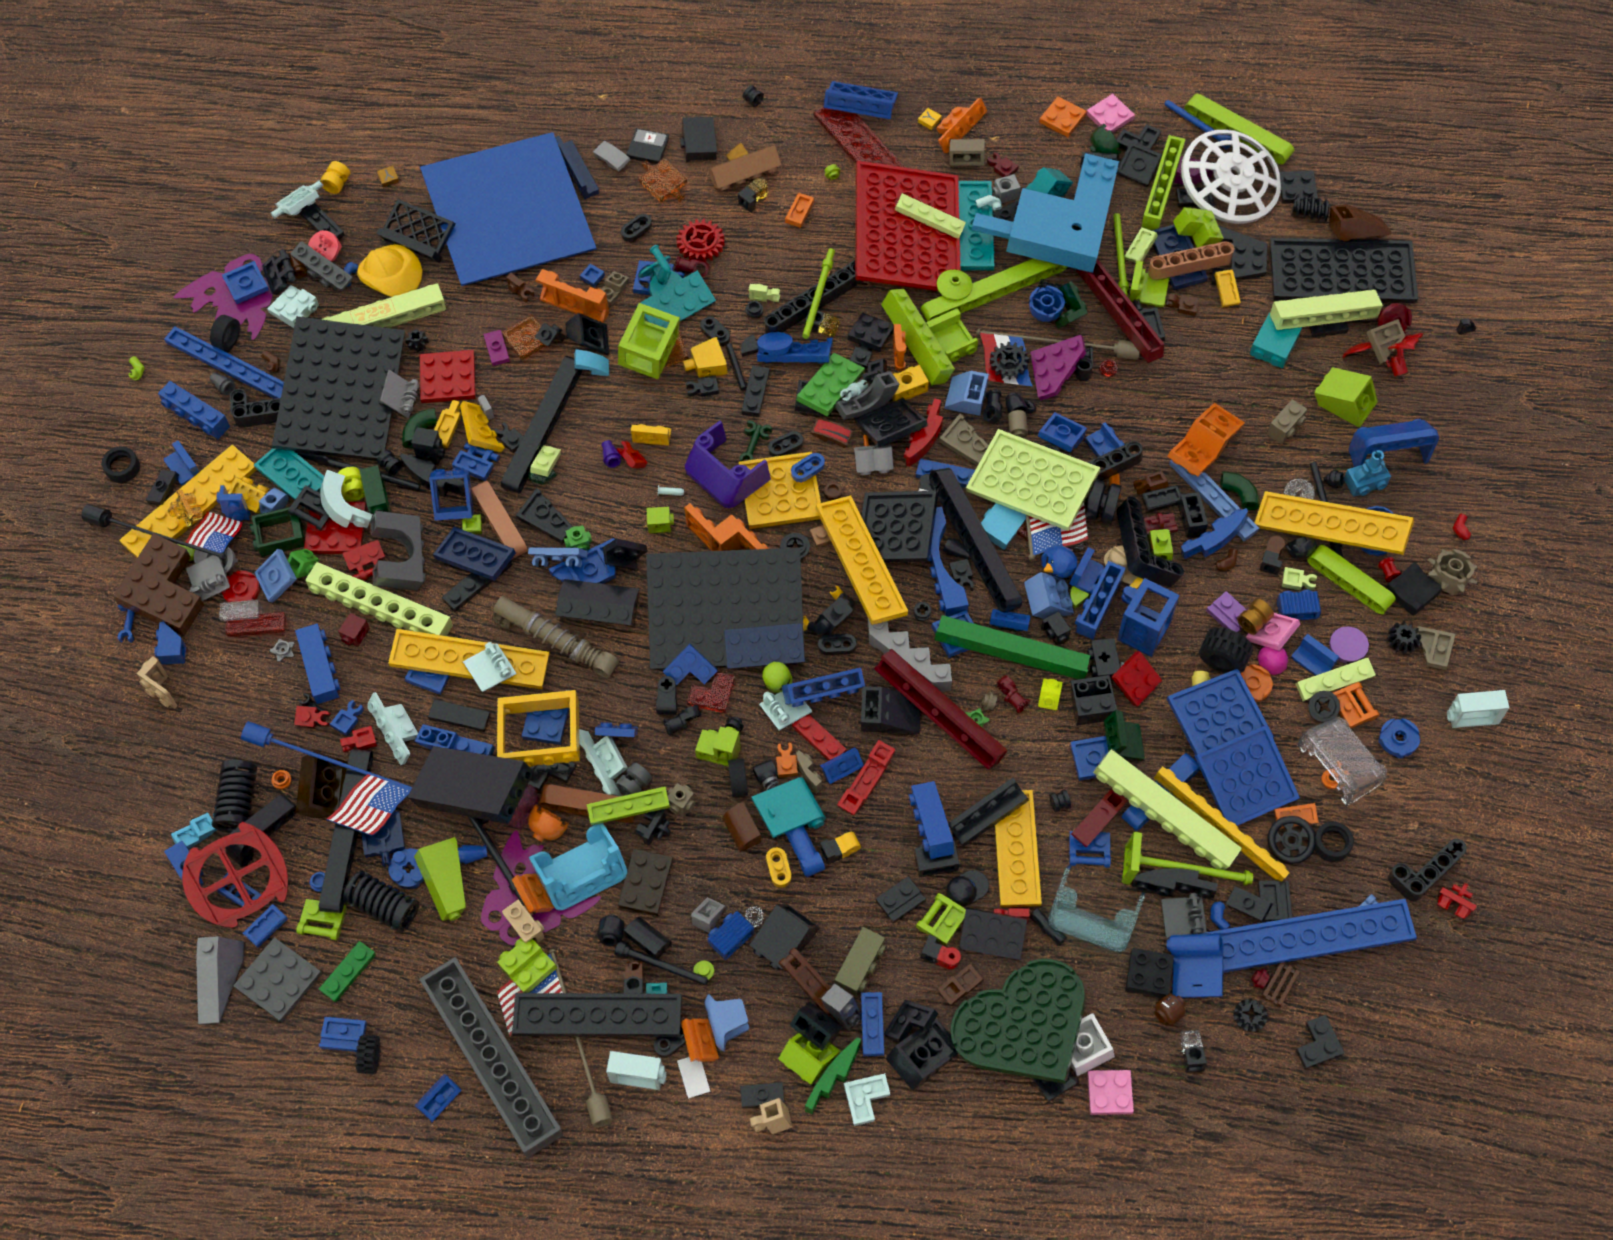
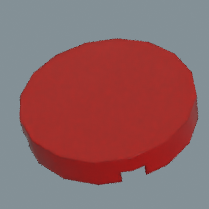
M236 571L230 577L229 575L227 576L230 588L222 591V595L230 605L242 607L251 604L257 599L260 593V584L254 574L248 571Z

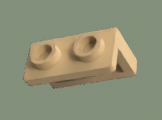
M519 900L502 911L503 915L525 943L532 938H535L538 943L544 939L542 932L545 930L538 920L534 921L531 917L533 913L529 914L526 906H523Z

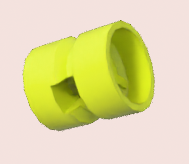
M347 467L340 470L338 474L345 476L341 487L343 499L348 502H355L364 498L365 493L360 470L357 467Z

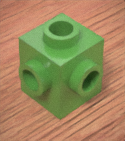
M583 525L579 527L574 526L565 531L567 537L564 539L566 548H580L586 551L590 549L589 543L592 542L590 532H586Z
M308 549L293 551L288 558V562L297 578L308 576L316 562L319 561L313 555V552Z

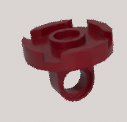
M1393 303L1380 311L1377 318L1378 327L1399 320L1404 332L1407 326L1412 324L1411 310L1400 303Z

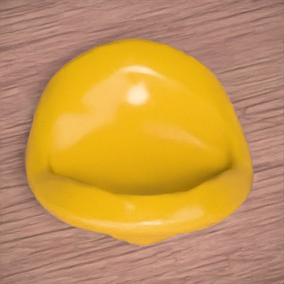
M394 244L370 251L367 257L360 263L357 276L361 282L370 288L393 297L417 290L422 279V266L417 256L410 249Z

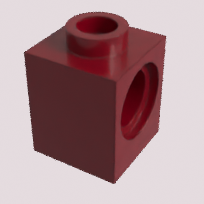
M350 613L338 630V633L343 643L348 646L354 645L359 647L370 627L367 620Z

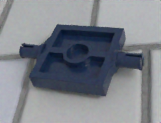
M399 811L393 812L386 824L373 836L361 832L365 858L381 856L382 866L386 867V863L388 866L391 865L389 854L405 849L402 820Z

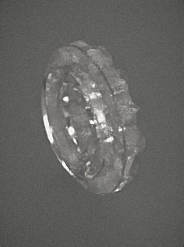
M1293 479L1286 484L1284 494L1297 497L1296 493L1302 488V494L1298 497L1313 500L1315 491L1308 481Z

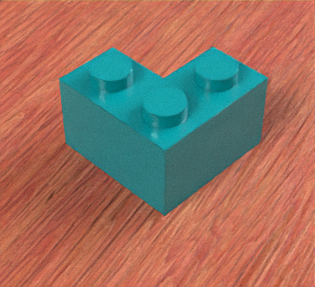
M1043 167L1037 172L1036 178L1026 189L1063 197L1073 182L1060 170Z

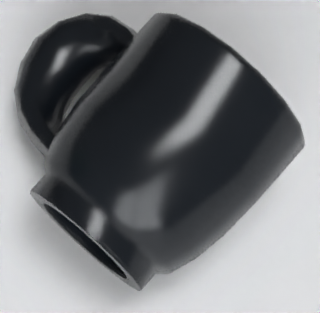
M1010 393L1005 398L1008 414L1015 410H1022L1026 415L1036 411V405L1029 400L1023 399L1018 393Z

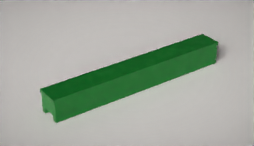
M944 615L941 616L934 640L1075 679H1085L1088 672L1090 655Z

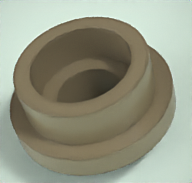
M991 691L988 694H984L982 699L984 710L987 711L988 709L993 710L997 701V695Z

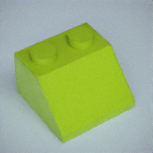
M798 1033L788 1041L778 1059L787 1068L797 1073L802 1080L813 1084L823 1075L841 1051L832 1044L822 1051Z

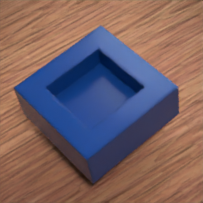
M589 264L580 274V280L595 288L603 279L605 273L594 265Z

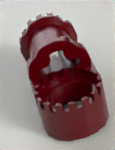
M677 256L675 272L684 271L692 274L697 271L699 264H703L706 267L705 273L700 274L701 277L708 275L710 272V266L706 261L681 259L680 256Z
M1004 675L996 682L997 687H1000L999 690L1002 689L1001 692L1007 695L1004 701L1006 703L1009 702L1015 707L1018 714L1026 709L1025 706L1027 707L1030 704L1029 699H1025L1018 693V689L1010 677Z

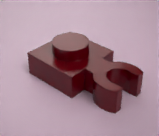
M997 152L993 153L995 160L990 157L987 158V164L994 167V172L1001 177L1013 175L1018 171V165L1007 157L1001 159Z

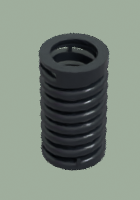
M235 759L225 760L221 763L217 797L214 805L215 811L213 812L214 818L211 824L213 828L231 833L236 829L233 826H239L241 822L249 819L252 808L251 803L253 801L252 796L254 794L253 789L255 788V775L257 774V766L255 764Z
M363 870L358 871L351 878L343 894L344 903L360 910L362 913H366V915L373 917L375 920H379L380 923L385 924L398 933H403L407 930L419 909L418 900L406 896L403 892L399 893L398 889H393L392 886L386 885L383 881L380 882L378 878H373L372 875ZM413 906V909H412L410 915L407 916L408 912L410 911L411 907Z

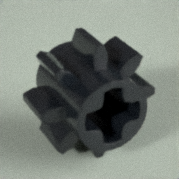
M415 329L412 332H408L409 338H406L405 341L410 351L415 350L419 352L426 349L425 344L429 343V340L425 335V331L420 332Z

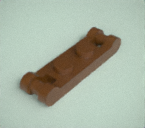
M792 948L789 951V955L778 962L779 965L787 971L819 1009L830 1016L831 1014L825 1008L821 998L831 987L799 951ZM796 960L799 965L794 969L791 964Z

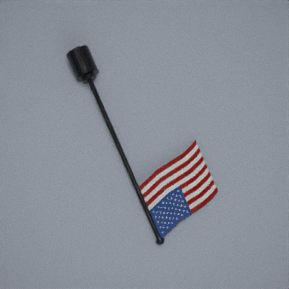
M87 504L81 514L83 521L100 527H107L112 522L149 535L154 533L171 542L217 556L220 560L225 559L226 549L243 528V522L207 511L205 517L194 528L187 541L183 542L112 519L110 510L93 504Z

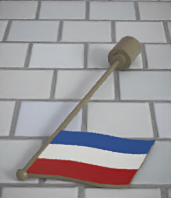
M980 329L976 331L977 335L981 337L983 344L986 374H989V382L1033 388V385L1030 381L1028 369H1024V375L1019 373L1017 379L1014 376H1011V380L1008 379V376L1001 379V374L995 375V370L992 371L989 364L991 352H994V347L1000 348V343L1006 346L1007 342H1010L1011 345H1014L1016 342L1018 348L1023 346V351H1026L1023 339L1051 343L1064 341L982 331ZM1119 340V343H1115L1114 346L1084 343L1085 347L1114 350L1113 354H1117V358L1138 360L1139 351L1131 341Z

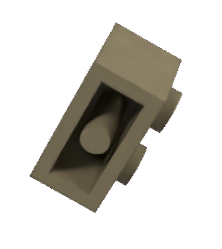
M950 139V166H984L985 139Z
M1292 399L1271 422L1267 435L1283 444L1294 435L1298 426L1301 427L1307 419L1305 417L1307 409Z

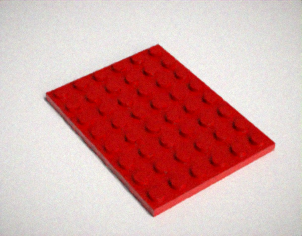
M857 161L855 280L938 291L937 280L943 272L947 270H960V237L957 239L895 211L901 195L905 194L959 219L958 175Z

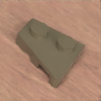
M1399 320L1366 332L1379 364L1387 361V357L1395 350H1388L1387 347L1401 342L1405 337Z
M1418 626V634L1421 635L1420 644L1426 665L1447 670L1456 634Z

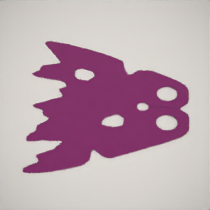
M246 254L229 262L225 266V273L243 266L244 261L248 259L255 261L260 272L263 270V264H261V259L254 254ZM215 271L198 278L174 295V298L194 297L191 304L193 313L197 312L208 302H213L212 306H218L215 320L224 314L237 319L241 325L247 318L249 323L247 331L252 332V340L259 334L266 318V314L261 308L269 306L273 296L267 279L264 278L269 291L236 304L222 277V274L225 273ZM210 287H214L216 290L214 294L208 296L204 293Z
M515 830L508 839L501 856L514 877L516 875L534 874L536 872L529 857L542 852L544 845L537 846L533 844L523 850L518 830ZM519 862L526 866L523 874H516L514 871ZM496 865L493 878L499 885V889L492 890L486 896L481 913V922L491 931L499 930V936L504 942L509 945H515L516 941L521 937H509L507 931L512 925L503 915L502 911L517 901L518 898L515 894H512L508 887L509 883L498 865ZM601 897L587 898L564 910H557L554 907L549 912L536 913L531 915L534 921L538 920L545 929L542 932L545 933L560 925L561 915L567 918H575L594 906ZM494 910L501 913V919L496 923H492L488 918L490 912Z

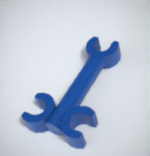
M118 605L121 611H127L124 629L118 633V640L123 642V638L128 636L129 642L132 643L134 636L131 630L135 612Z

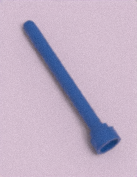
M1170 100L1165 101L1166 107L1204 132L1214 131L1213 128ZM1230 135L1212 136L1213 138L1217 139L1218 142L1224 140H1232V137ZM1223 145L1221 147L1227 150L1231 145Z

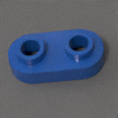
M812 453L794 464L791 468L792 479L796 482H805L822 471L825 466L824 457L819 453Z

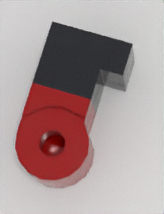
M929 934L922 950L921 958L946 969L952 970L957 968L961 958L959 950L937 944V937Z

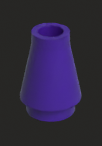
M604 441L602 443L604 464L610 468L617 467L621 463V455L612 444V441Z

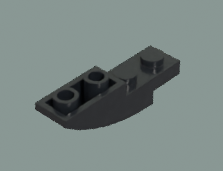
M401 453L400 458L406 471L414 480L431 491L429 477L431 472L436 470L435 464L429 460H420L411 454ZM437 479L440 496L445 497L448 491L466 496L463 479Z
M1167 868L1136 875L1132 887H1136L1137 890L1143 892L1153 891L1160 896H1172L1174 889H1177L1184 894L1196 893L1199 897L1208 899L1210 897L1214 898L1218 884L1198 879L1199 871Z

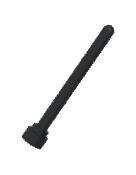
M620 940L616 946L614 955L622 959L624 957H631L699 984H708L707 977L634 950L625 941Z

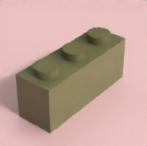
M862 927L835 978V984L855 997L858 996L859 992L863 993L868 984V981H866L868 975H872L877 967L875 962L878 956L882 957L887 946L884 945L885 937Z

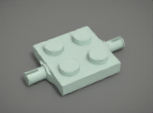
M318 180L311 186L303 185L277 202V209L271 212L272 217L276 219L284 213L289 215L300 213L303 207L313 204L316 201L315 199L319 197L316 191L323 187L322 183Z

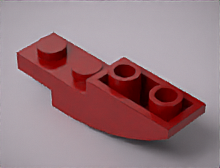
M934 398L932 405L929 404L926 413L928 415V426L918 432L911 433L909 443H911L910 448H906L904 453L906 466L910 467L918 462L937 440L943 427V417L939 416L941 400Z

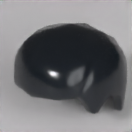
M1301 537L1286 544L1285 547L1292 558L1304 559L1315 551L1316 541L1314 538L1308 540L1306 537Z

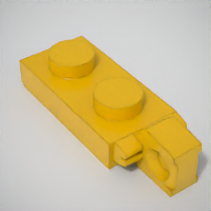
M452 400L449 409L442 410L434 428L435 431H438L440 439H442L443 447L447 449L461 419L460 402Z

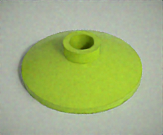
M947 270L938 277L937 289L947 299L961 300L971 293L972 280L963 271Z

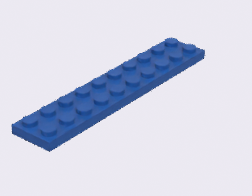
M1406 899L1203 933L1222 934L1224 944L1223 973L1408 942L1417 938Z

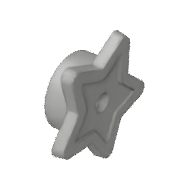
M279 639L274 648L270 649V652L277 655V661L279 662L285 657L292 658L294 655L291 650L294 642Z

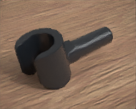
M306 693L303 694L307 699L305 702L298 700L302 706L316 707L318 712L326 711L313 703V700Z

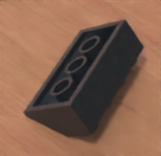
M564 579L558 595L556 616L634 627L640 589Z

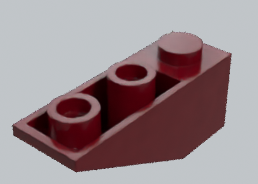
M1111 788L1071 835L1087 847L1128 800L1122 795L1115 793Z

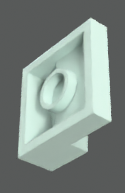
M290 285L267 309L270 314L294 328L296 316L307 318L311 313L315 312L319 304L316 297L304 289L300 291Z

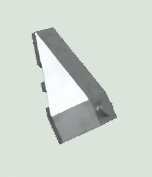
M219 936L197 939L196 963L199 1025L221 1023L229 1002L228 998L231 990L237 981L238 972L244 963L245 943L243 941Z

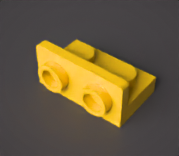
M644 424L632 425V441L634 443L669 446L671 428L646 426Z
M243 476V479L235 477L228 494L242 493L248 509L260 514L259 500L268 493L269 488L260 484L256 486L253 484L254 481L245 476Z

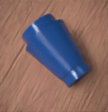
M461 845V847H458L460 864L464 863L466 865L487 857L486 846Z

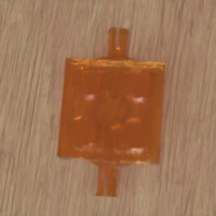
M664 158L654 166L647 160H645V163H642L647 172L638 178L639 182L661 203L672 196L676 197L678 201L684 199L685 196L679 190L687 183V179L670 162Z

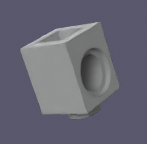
M1013 174L996 179L992 192L994 197L1000 199L1001 203L1018 199L1021 187Z

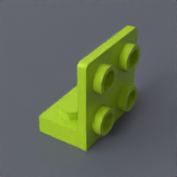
M1136 260L1129 300L1133 302L1135 299H1140L1141 304L1164 307L1169 277L1158 280L1152 279L1148 273H1145L1146 269H1142L1144 261Z

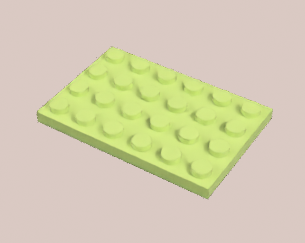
M998 429L967 484L966 492L1069 531L1100 473V467Z

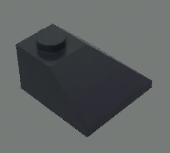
M581 313L576 314L565 323L568 339L602 354H610L607 324Z

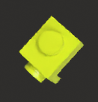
M1044 678L1038 707L1057 710L1063 682Z

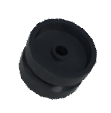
M1096 479L1088 499L1086 519L1096 521L1099 512L1103 511L1101 522L1112 525L1122 485L1112 483L1108 494H1105L1106 482Z

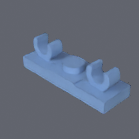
M529 548L528 554L535 556L532 564L536 567L539 566L540 560H542L541 565L547 567L548 559L546 557H551L552 561L558 562L566 559V566L572 567V562L575 560V566L581 567L582 560L580 558H587L588 551L580 548Z

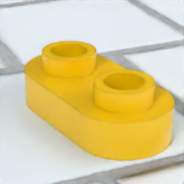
M778 847L772 848L766 854L772 883L776 887L783 888L788 886L792 879L787 856L783 849ZM778 857L780 861L774 862L773 859ZM784 876L785 879L781 881L778 880V877Z

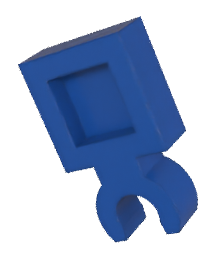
M351 700L348 703L347 711L341 709L330 723L331 727L348 736L358 723L356 716L362 714L364 711L363 706L360 704L357 709H353L356 703L354 700Z

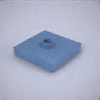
M277 549L254 572L268 602L272 603L297 580L284 552L280 549Z

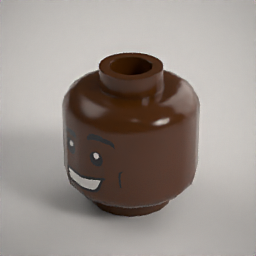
M1168 994L1155 1004L1154 1015L1161 1024L1173 1025L1185 1016L1186 1004L1180 996L1176 997L1173 994Z

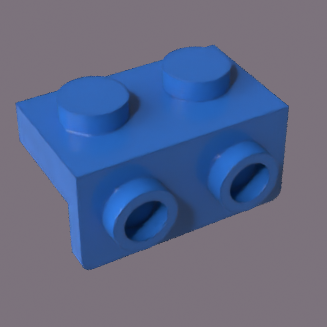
M220 485V492H217V503H220L222 513L227 518L233 520H250L251 513L242 493L228 494L225 485Z

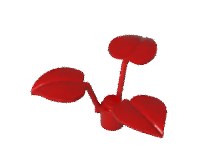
M1424 333L1407 335L1401 342L1387 347L1388 350L1397 349V355L1391 357L1390 362L1388 359L1385 361L1387 367H1391L1394 376L1408 372L1403 349L1414 350L1416 343L1419 341V338H1422ZM1371 342L1351 347L1343 354V359L1348 354L1373 348Z

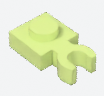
M750 284L749 300L767 302V299L773 302H779L780 289H768V286L762 284Z
M1285 567L1281 587L1301 590L1302 586H1304L1308 590H1314L1316 584H1311L1309 581H1316L1317 576L1314 574L1304 576V570Z

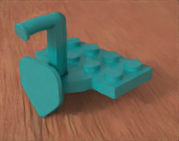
M658 245L650 248V253H653L657 261L644 268L638 275L640 278L650 276L652 279L649 284L651 297L640 302L641 304L680 317L679 322L715 303L716 299L698 270L682 279L678 273L671 270L668 263L671 260L670 255L664 257ZM648 314L645 315L647 322L667 329L669 322Z

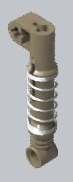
M501 596L494 606L493 620L502 628L509 629L513 623L522 628L523 632L527 635L533 634V638L538 637L543 640L542 643L547 642L552 645L551 648L555 647L561 650L560 653H571L569 659L572 657V660L577 663L585 661V665L593 666V670L603 678L609 679L619 663V660L611 653L602 652L600 654V650L596 651L595 647L592 649L589 641L582 639L578 642V635L573 636L570 634L569 629H561L560 624H552L551 619L545 620L542 614L536 611L531 612L505 596Z

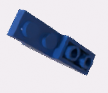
M1247 508L1235 510L1226 518L1216 519L1212 524V532H1205L1195 540L1190 539L1184 542L1181 546L1183 558L1186 559L1199 552H1202L1204 557H1207L1224 547L1244 526L1248 519Z
M424 724L415 739L417 744L432 750L433 746L490 756L493 755L495 750L493 744L460 737L456 732Z

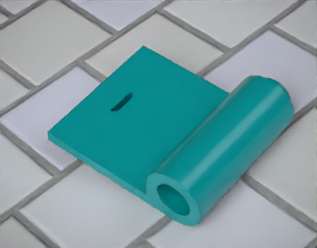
M803 777L781 784L751 798L773 838L806 824L809 828H820L826 819Z

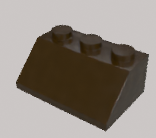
M314 751V753L348 764V761ZM310 755L302 757L295 813L311 818H328L339 808L347 768Z

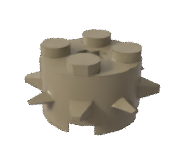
M1442 549L1437 559H1428L1433 564L1428 576L1441 585L1442 591L1451 595H1457L1459 592H1464L1468 583L1477 584V581L1472 576L1474 570L1478 567L1471 563V557L1463 551L1457 549L1446 551Z

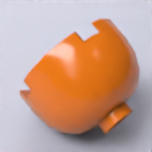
M534 805L528 817L529 828L534 832L533 837L541 842L544 839L552 841L560 838L565 833L569 823L565 821L562 824L559 816L543 807L538 810V805Z

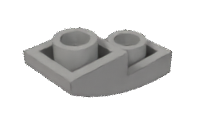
M603 141L593 151L595 157L605 161L608 167L617 171L624 168L630 161L627 155L606 141Z

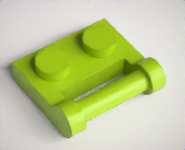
M938 893L931 908L915 926L921 932L937 937V941L947 946L963 923L966 909L943 894ZM942 905L946 906L947 908L934 927L929 926V923Z
M306 899L296 933L300 935L307 933L330 937L331 940H338L347 910L346 905H344L342 913L320 912L318 900ZM308 921L334 926L332 929L309 926Z

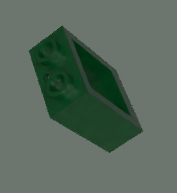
M378 465L360 469L369 513L374 515L375 511L391 512L385 483Z
M290 507L252 516L253 523L250 524L252 535H255L256 538L253 540L255 551L259 550L262 557L273 554L277 549L284 552L304 547L305 538L301 518L288 514ZM289 521L292 522L294 537L264 544L261 528Z

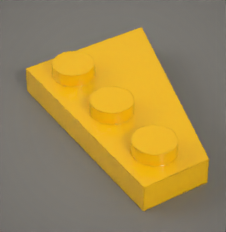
M463 401L460 408L468 444L501 453L504 446L502 443H498L496 432L488 426L489 420L480 405Z

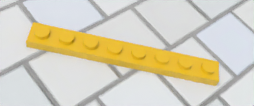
M1162 767L1154 776L1157 782L1188 808L1242 848L1241 852L1275 881L1282 882L1290 873L1286 870L1285 865L1275 861L1267 850L1257 846L1250 836L1244 835L1239 831L1235 823L1226 820L1218 809L1208 805L1205 798L1195 794L1187 783L1177 779L1170 769Z

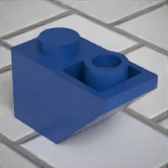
M159 622V629L156 630L158 646H155V657L159 659L162 665L185 663L186 645L182 638L167 624Z

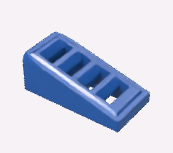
M242 881L248 894L254 895L252 897L253 900L258 899L262 895ZM228 884L216 890L237 905L244 906L243 899L241 898L240 900L238 898L239 892L237 891L235 895L232 894L236 888L234 884L228 891L225 889Z

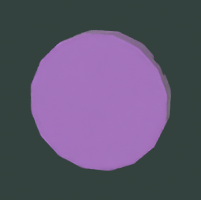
M1349 626L1337 629L1329 641V649L1339 656L1338 660L1343 663H1354L1362 660L1369 648L1368 639L1365 634L1359 629Z

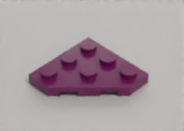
M1082 335L1030 352L1037 394L1040 401L1058 395L1064 381L1068 380L1076 369L1075 365L1079 359H1083L1086 349Z

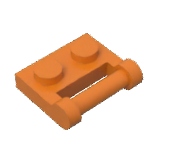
M894 324L893 351L895 369L903 371L906 367L904 353L907 348L905 344V331L901 330V324Z
M1360 682L1333 692L1340 700L1341 709L1339 710V715L1348 729L1367 721H1372L1380 716L1379 712L1374 710L1364 694ZM1352 693L1356 694L1362 706L1366 710V714L1363 713L1362 709L1358 705Z

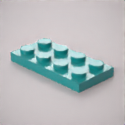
M272 448L254 464L256 470L294 501L305 485L320 493L324 475L294 451Z

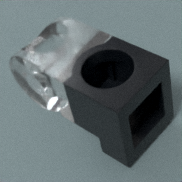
M1199 1030L1181 1031L1180 1038L1185 1062V1073L1205 1071L1207 1061Z

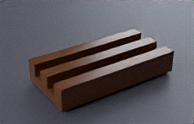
M1285 962L1280 963L1262 997L1281 1007L1300 971L1294 970L1290 965H1285ZM1282 969L1285 970L1273 995L1269 996L1268 993ZM1291 973L1293 976L1280 1000H1276L1275 998L1287 976Z

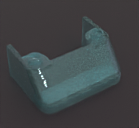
M1067 865L1048 917L1049 925L1057 931L1115 952L1125 950L1146 893H1141L1135 911L1121 909L1117 912L1114 921L1075 907L1078 899L1077 893L1072 888L1065 886L1071 870V866Z

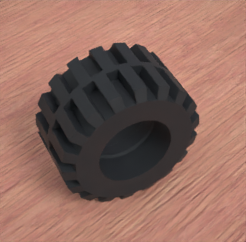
M1214 627L1207 632L1200 647L1199 655L1204 663L1219 672L1228 673L1238 669L1241 674V672H1244L1252 655L1253 645L1245 636L1236 631L1223 627Z

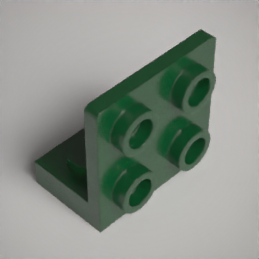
M1072 281L1059 288L1063 293L1065 306L1068 311L1060 315V320L1055 322L1058 329L1088 314L1087 306L1081 300L1079 290Z
M1115 710L1104 720L1108 752L1112 749L1122 758L1142 761L1145 759L1140 725L1125 722L1123 711Z

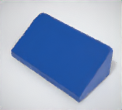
M444 1074L415 1104V1107L433 1122L460 1093L461 1089Z

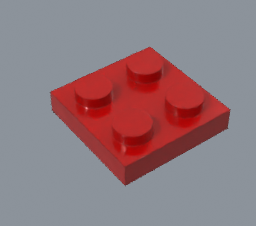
M1136 651L1111 677L1130 703L1137 707L1162 681L1140 651Z

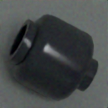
M613 914L602 917L598 924L597 938L603 945L615 946L620 940H623L624 921Z

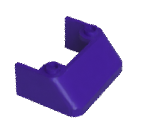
M718 421L696 438L686 460L685 470L688 476L724 508H733L771 480L768 463L765 459L751 470L745 465H736L729 470L711 454L713 450L727 441L723 423Z

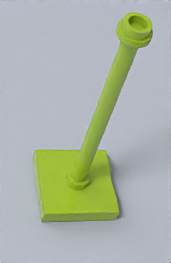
M1134 832L1125 845L1122 884H1131L1139 872L1140 864L1199 871V874L1242 881L1245 886L1251 885L1253 882V873H1250L1248 870H1245L1244 873L1142 856V833Z

